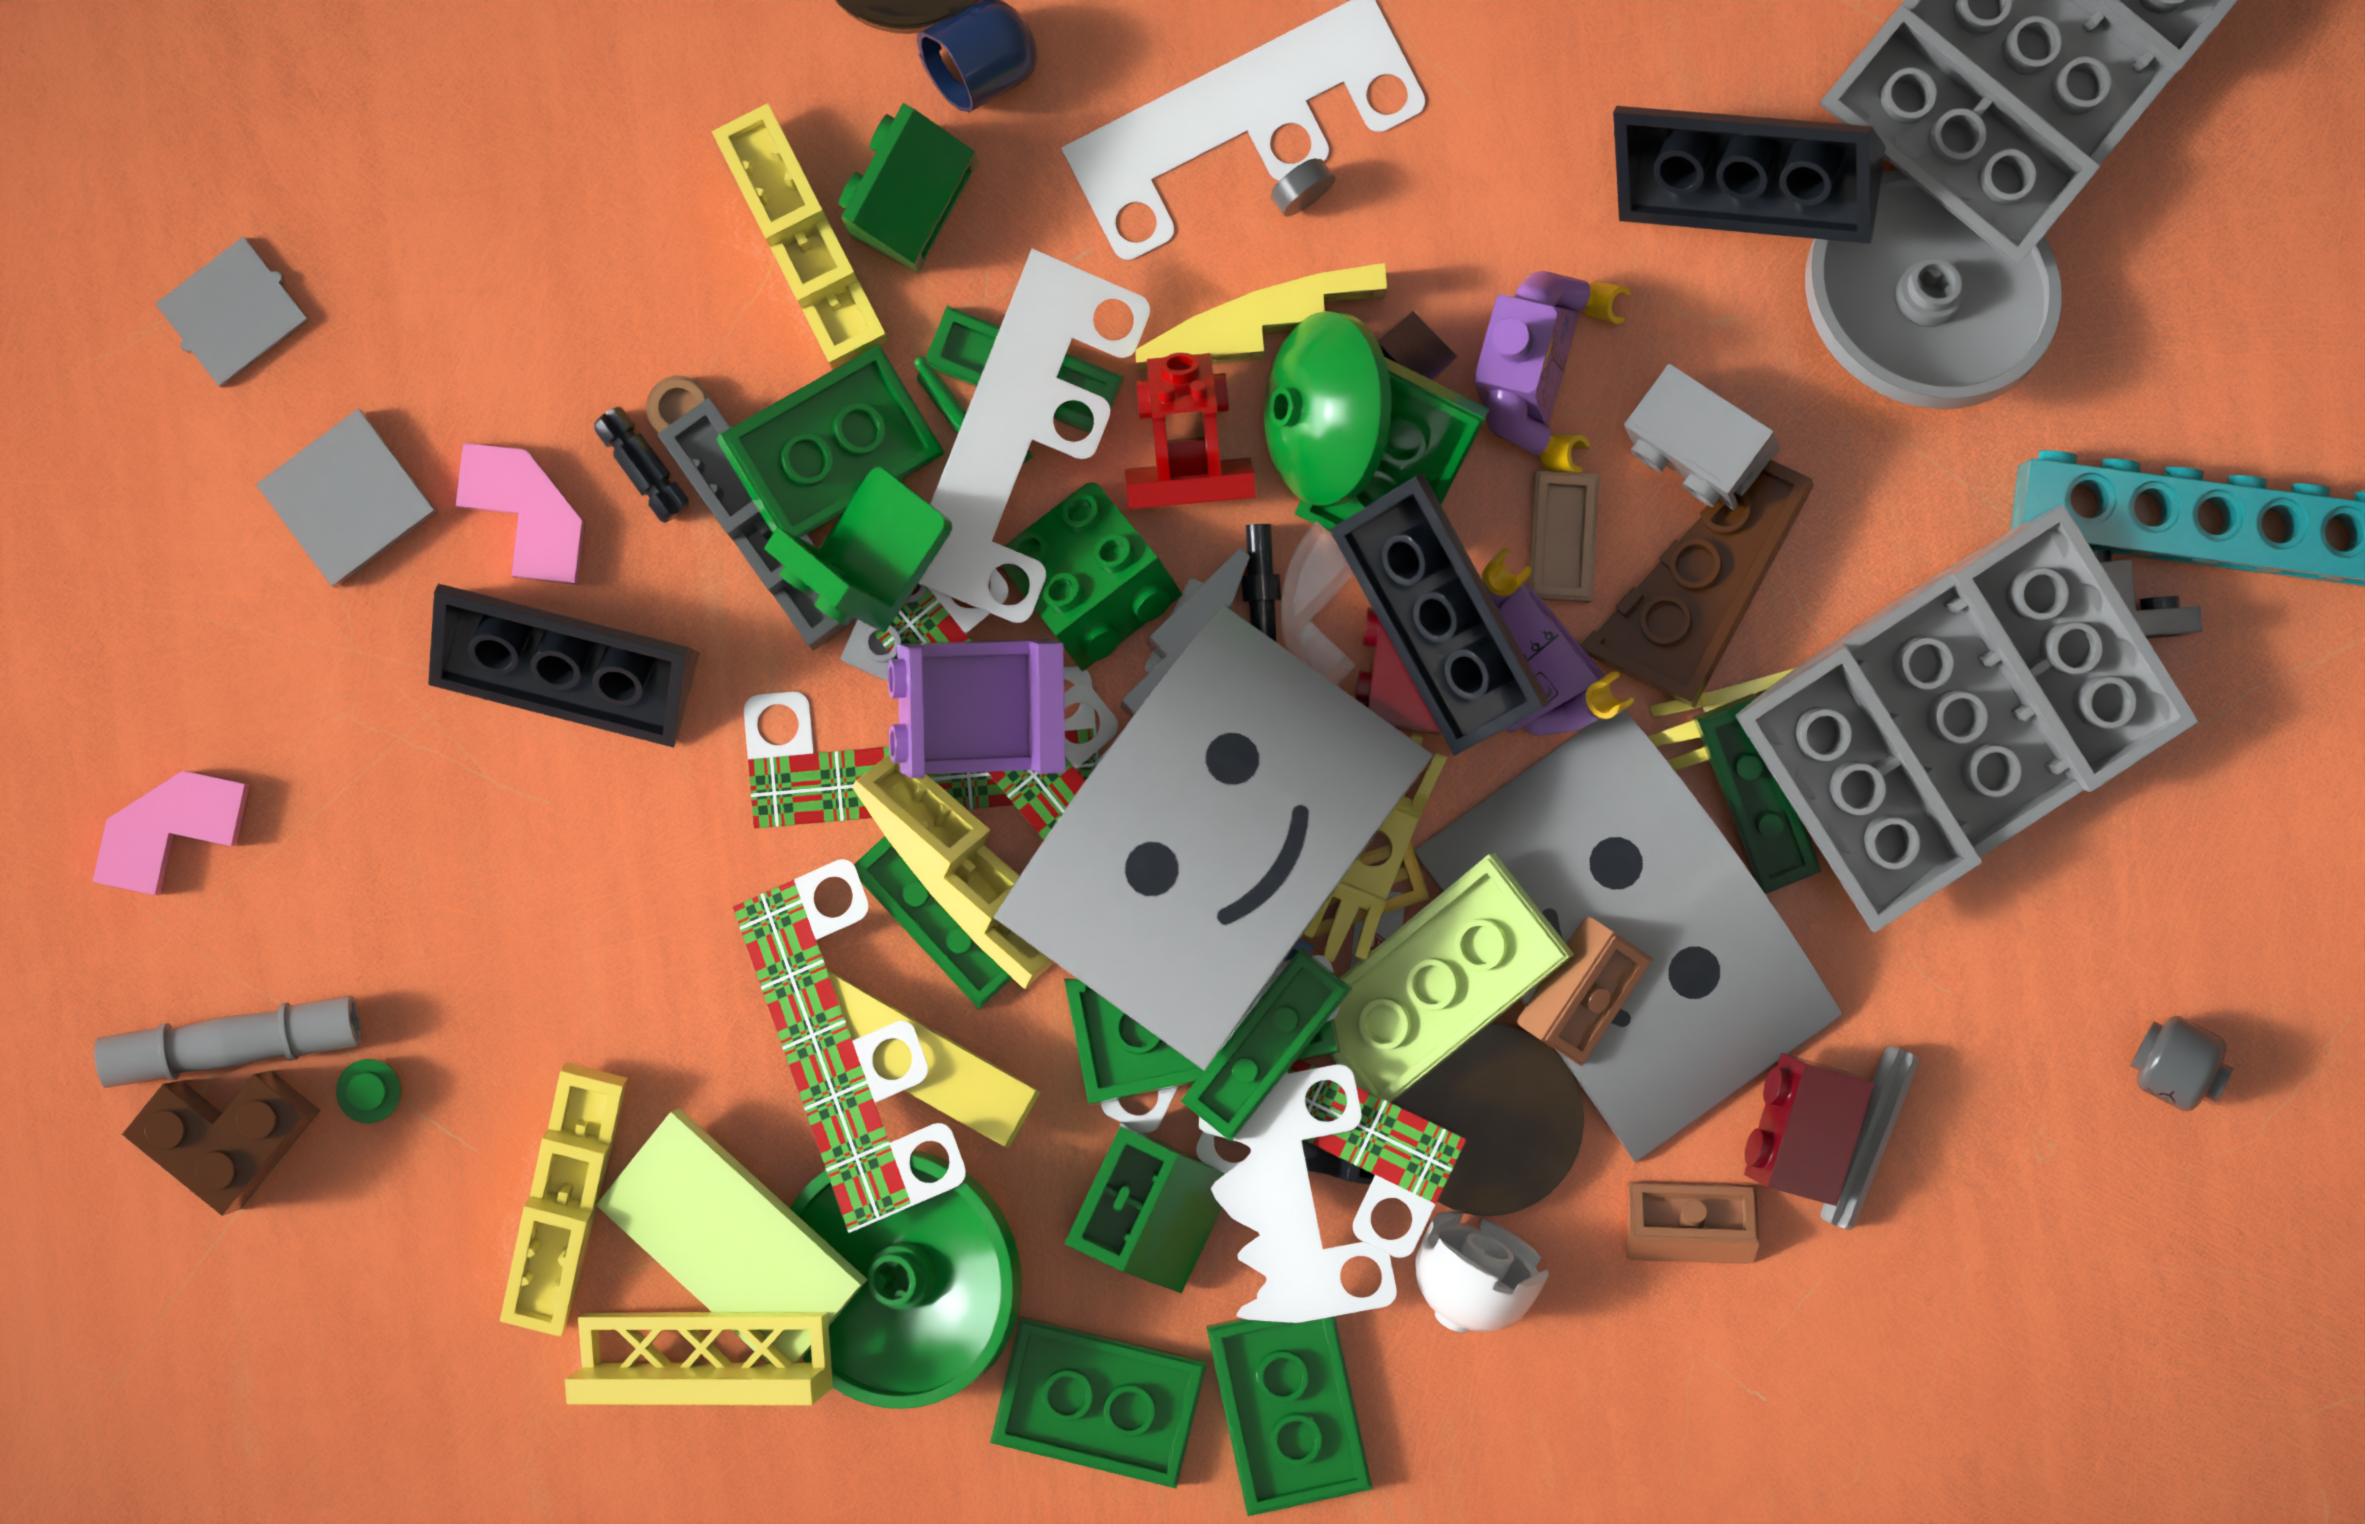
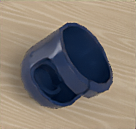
M984 0L976 3L954 17L941 21L917 34V44L920 52L918 55L925 71L946 101L965 112H971L1020 85L1030 77L1037 63V47L1028 24L1015 8L1001 0ZM941 45L945 47L953 59L965 84L955 80L946 68L939 53L942 49Z

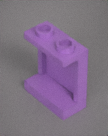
M1051 639L897 644L898 659L889 660L887 678L889 695L891 698H898L899 724H891L889 729V752L892 763H900V773L909 778H924L925 774L1033 770L1040 774L1065 773L1063 643Z

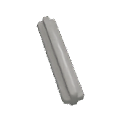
M1888 1046L1884 1050L1872 1080L1875 1084L1838 1204L1833 1206L1824 1203L1820 1212L1821 1218L1824 1221L1847 1230H1852L1855 1227L1920 1063L1919 1057L1896 1046Z

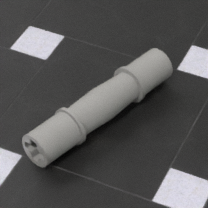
M353 996L297 1005L283 1003L279 1005L278 1011L224 1016L172 1028L169 1023H163L158 1028L98 1037L94 1048L95 1064L100 1082L105 1088L164 1078L171 1081L177 1080L179 1074L183 1072L235 1067L284 1055L291 1061L297 1060L302 1055L360 1046L362 1036L357 1004Z

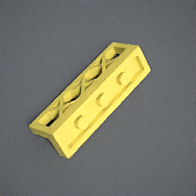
M828 1312L584 1313L578 1317L582 1368L565 1379L567 1404L813 1405L833 1388ZM599 1330H617L636 1349L624 1363H601ZM638 1330L652 1331L645 1337ZM664 1330H678L696 1348L684 1363H671L652 1344ZM699 1330L713 1331L705 1337ZM724 1330H739L757 1348L745 1363H732L713 1345V1342ZM759 1330H774V1331H773L768 1337H766V1336H765L762 1332H760ZM785 1330H810L812 1363H793L773 1343ZM643 1355L650 1363H636V1361ZM704 1355L711 1363L696 1362ZM765 1355L772 1363L756 1362Z

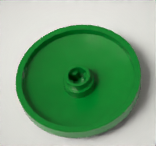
M913 1150L910 1157V1168L913 1175L924 1183H934L942 1179L947 1173L950 1164L949 1161L936 1155ZM826 1170L814 1178L798 1195L790 1209L868 1279L829 1326L834 1389L850 1398L872 1406L890 1409L918 1408L935 1404L955 1395L976 1382L993 1366L1004 1351L1018 1318L1021 1304L1022 1274L1018 1249L1009 1224L999 1206L978 1181L966 1172L965 1178L959 1186L850 1233L846 1227ZM811 1348L802 1358L805 1363H812Z

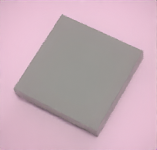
M360 409L355 410L256 484L329 584L335 588L437 513V510L365 413Z

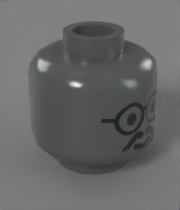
M2180 1016L2169 1018L2163 1025L2153 1021L2131 1063V1067L2139 1070L2137 1083L2143 1091L2183 1111L2194 1110L2199 1106L2204 1097L2217 1102L2234 1069L2223 1063L2226 1055V1043L2223 1038Z

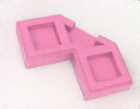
M463 443L456 506L464 509L518 515L511 576L521 579L578 585L585 521L547 476L532 454L522 449Z
M181 771L106 819L93 882L151 895H161L174 834L236 847L250 784L189 771Z

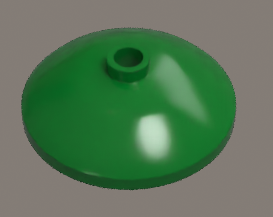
M1319 312L1299 323L1280 346L1271 365L1265 389L1263 409L1264 431L1269 454L1286 486L1293 494L1306 503L1318 506H1336L1356 497L1375 474L1382 459L1389 434L1391 387L1384 355L1370 329L1358 318L1343 312Z

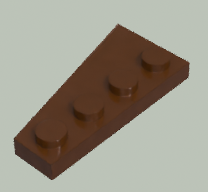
M1770 459L1750 488L1742 496L1735 492L1733 493L1738 504L1735 511L1719 500L1713 507L1707 505L1700 512L1701 517L1679 541L1675 540L1659 558L1660 563L1636 589L1633 587L1615 606L1617 610L1597 632L1593 631L1581 644V647L1591 658L1695 708L1814 486L1812 478Z

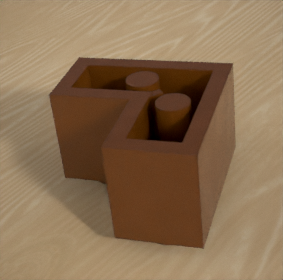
M273 1071L253 1074L223 1113L181 1080L162 1084L122 1135L221 1216L241 1210L321 1110Z

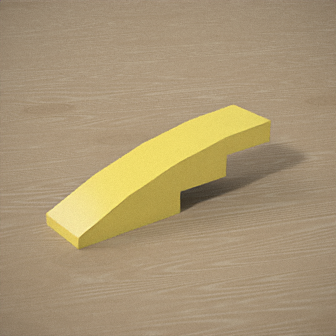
M767 103L711 131L832 369L841 366L878 344L881 346L889 342L769 104Z
M1385 263L1306 276L1253 291L1193 316L1135 350L1137 371L1148 370L1147 359L1166 357L1178 352L1190 354L1211 353L1212 364L1262 360L1264 356L1263 334L1292 332L1307 317L1319 312H1325L1324 303L1384 298L1387 291Z
M890 754L855 781L854 791L888 841L929 893L970 938L1021 987L1026 989L1055 963L994 919L996 912L1020 876L984 845L990 832L987 826L927 774H925L924 778H909L900 773V763H892Z
M827 969L852 1041L897 1021L910 1023L914 1027L928 1065V1072L921 1083L904 1091L1000 1145L1010 1148L1037 1100L1040 1091L944 1034L925 1026L882 999L866 993ZM896 1038L887 1039L876 1047L873 1054V1066L877 1074L886 1080L899 1079L911 1067V1050L902 1040Z
M568 1062L560 1070L548 1130L541 1141L530 1197L525 1203L522 1212L500 1322L562 1337L564 1334L598 1208L596 1204L600 1200L628 1078Z

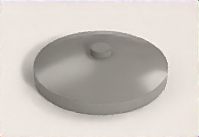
M1898 169L1882 173L1871 243L1813 239L1806 261L1805 292L1807 304L1817 332L1828 350L1851 375L1880 394L1909 405L1935 409L1963 408L1990 401L2006 393L2022 381L2038 363L2051 343L2059 322L2062 302L2061 280L2054 254L2045 236L2040 239L2021 264L2016 267Z

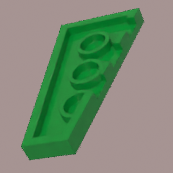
M1064 978L1088 1104L1094 1105L1193 1084L1204 1070L1080 980ZM1334 1019L1324 1024L1296 1061L1341 1052Z

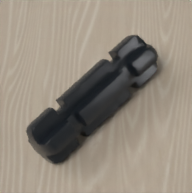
M618 406L608 410L594 422L595 432L607 448L612 446L615 449L613 457L642 496H649L648 505L658 519L664 523L673 520L688 508V497L677 482L670 483L668 480L670 478L669 471L641 433L635 435L633 432L635 425L624 409Z

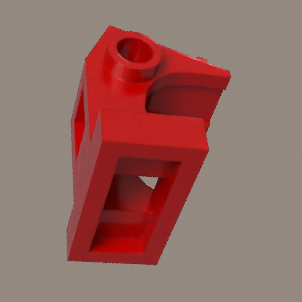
M1178 352L1166 357L1147 359L1149 380L1136 381L1139 420L1152 419L1156 466L1125 469L1128 509L1256 498L1251 457L1220 460L1216 413L1229 411L1226 373L1213 374L1211 353L1190 354ZM1203 411L1205 437L1167 440L1166 414Z

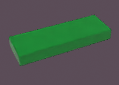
M946 306L926 359L936 372L977 388L1000 327ZM1069 354L1065 355L1056 377L1103 397L1110 406V412L1124 380V377ZM1066 401L1059 405L1054 413L1053 419L1087 433H1091L1093 429L1094 417L1092 411L1081 401Z
M886 836L878 841L854 864L861 883L978 1009L985 1005L1012 979L1005 970L970 938L929 893Z
M1300 948L1180 1101L1230 1142L1233 1141L1353 988L1306 950Z

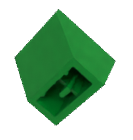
M902 103L895 118L886 114L880 121L869 145V148L876 152L865 174L859 171H855L840 196L838 204L845 208L841 218L853 239L919 274L972 176L978 160L974 150L914 108Z
M1121 1122L1064 1244L1124 1273L1182 1294L1223 1208L1215 1199L1211 1187L1225 1173L1203 1163L1200 1159Z

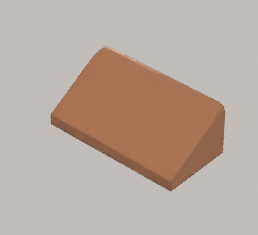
M1586 917L1581 922L1567 944L1574 953V956L1542 981L1517 1021L1519 1026L1580 1066L1584 1065L1653 961L1652 957L1591 917Z
M1629 1182L1626 1239L1628 1259L1740 1264L1754 1262L1760 1244L1756 1186Z

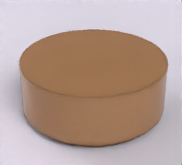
M670 376L658 382L649 393L646 403L647 416L654 429L660 433L710 397L697 381L686 376Z

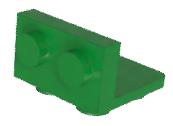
M876 467L869 472L820 548L777 527L764 549L784 565L779 575L785 581L808 595H812L814 591L819 594L814 605L826 615L844 625H848L852 617L885 633L952 531V522L892 473L881 467Z
M1090 482L1080 487L1004 546L1036 559L1044 566L1046 579L1034 609L1058 641L1063 643L1064 649L1082 672L1097 660L1109 656L1119 643L1148 621L1160 617L1170 604L1183 595L1157 555L1097 483ZM1015 564L1001 565L1003 570L1026 597L1030 586L1026 572Z

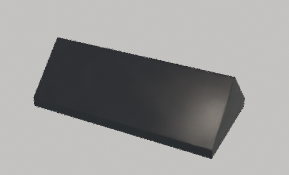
M1627 106L1615 107L1613 119L1619 221L1871 243L1886 146L1872 126Z
M1423 473L1403 483L1330 529L1338 547L1454 756L1551 704Z
M438 583L434 591L428 685L674 748L678 739L700 652L671 642Z

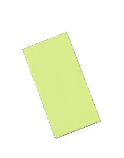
M1496 853L1489 854L1371 951L1366 961L1360 960L1340 977L1353 989L1340 1004L1339 1012L1334 1018L1341 1052L1330 1055L1337 1064L1344 1065L1352 1071L1357 1087L1393 1103L1572 958L1574 953Z
M680 1108L669 1113L596 1204L600 1210L711 1312H828V1326H830L868 1280ZM732 1330L754 1351L757 1350L739 1330ZM774 1330L759 1331L768 1337ZM785 1330L773 1344L793 1363H799L811 1348L810 1330ZM765 1355L762 1356L767 1363H772Z

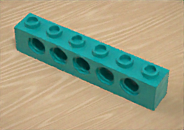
M2054 450L2038 451V459L2031 458L2018 465L2010 531L2057 505L2063 504L2092 551L2111 550V554L2365 587V491L2354 492V499L2347 500L2331 498L2330 487L2317 484L2294 483L2291 484L2290 492L2266 489L2267 479L2255 476L2229 475L2227 484L2203 481L2204 471L2186 467H2165L2164 476L2139 473L2140 463L2125 459L2106 458L2101 460V467L2076 464V454ZM2076 485L2089 488L2096 496L2097 509L2092 518H2084L2078 515L2072 508L2070 498L2072 490ZM2140 493L2150 495L2159 505L2160 517L2154 527L2143 524L2136 517L2134 504ZM2203 502L2214 504L2222 513L2223 525L2217 535L2206 532L2198 521V510ZM2267 510L2277 512L2285 522L2286 532L2280 543L2268 539L2262 530V518ZM2331 518L2341 521L2348 530L2349 540L2343 551L2334 549L2326 539L2325 529Z

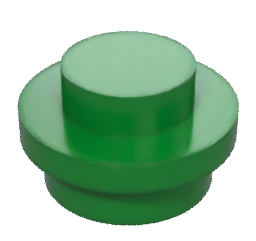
M364 1059L349 1065L340 1075L336 1087L337 1101L342 1111L351 1119L361 1123H375L389 1117L398 1107L402 1095L401 1081L396 1071L387 1063L376 1059Z

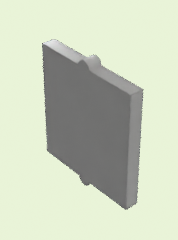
M244 236L155 303L183 339L180 344L182 350L188 353L193 352L221 388L309 321L283 287L284 276L278 271L272 272Z

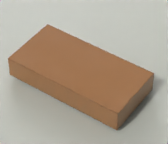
M1553 471L1534 472L1529 567L1532 573L1528 578V583L1542 600L1589 603L1593 600L1600 474Z

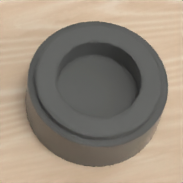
M1313 158L1287 173L1273 188L1271 198L1284 216H1292L1306 209L1322 197L1334 184L1336 178L1322 159Z

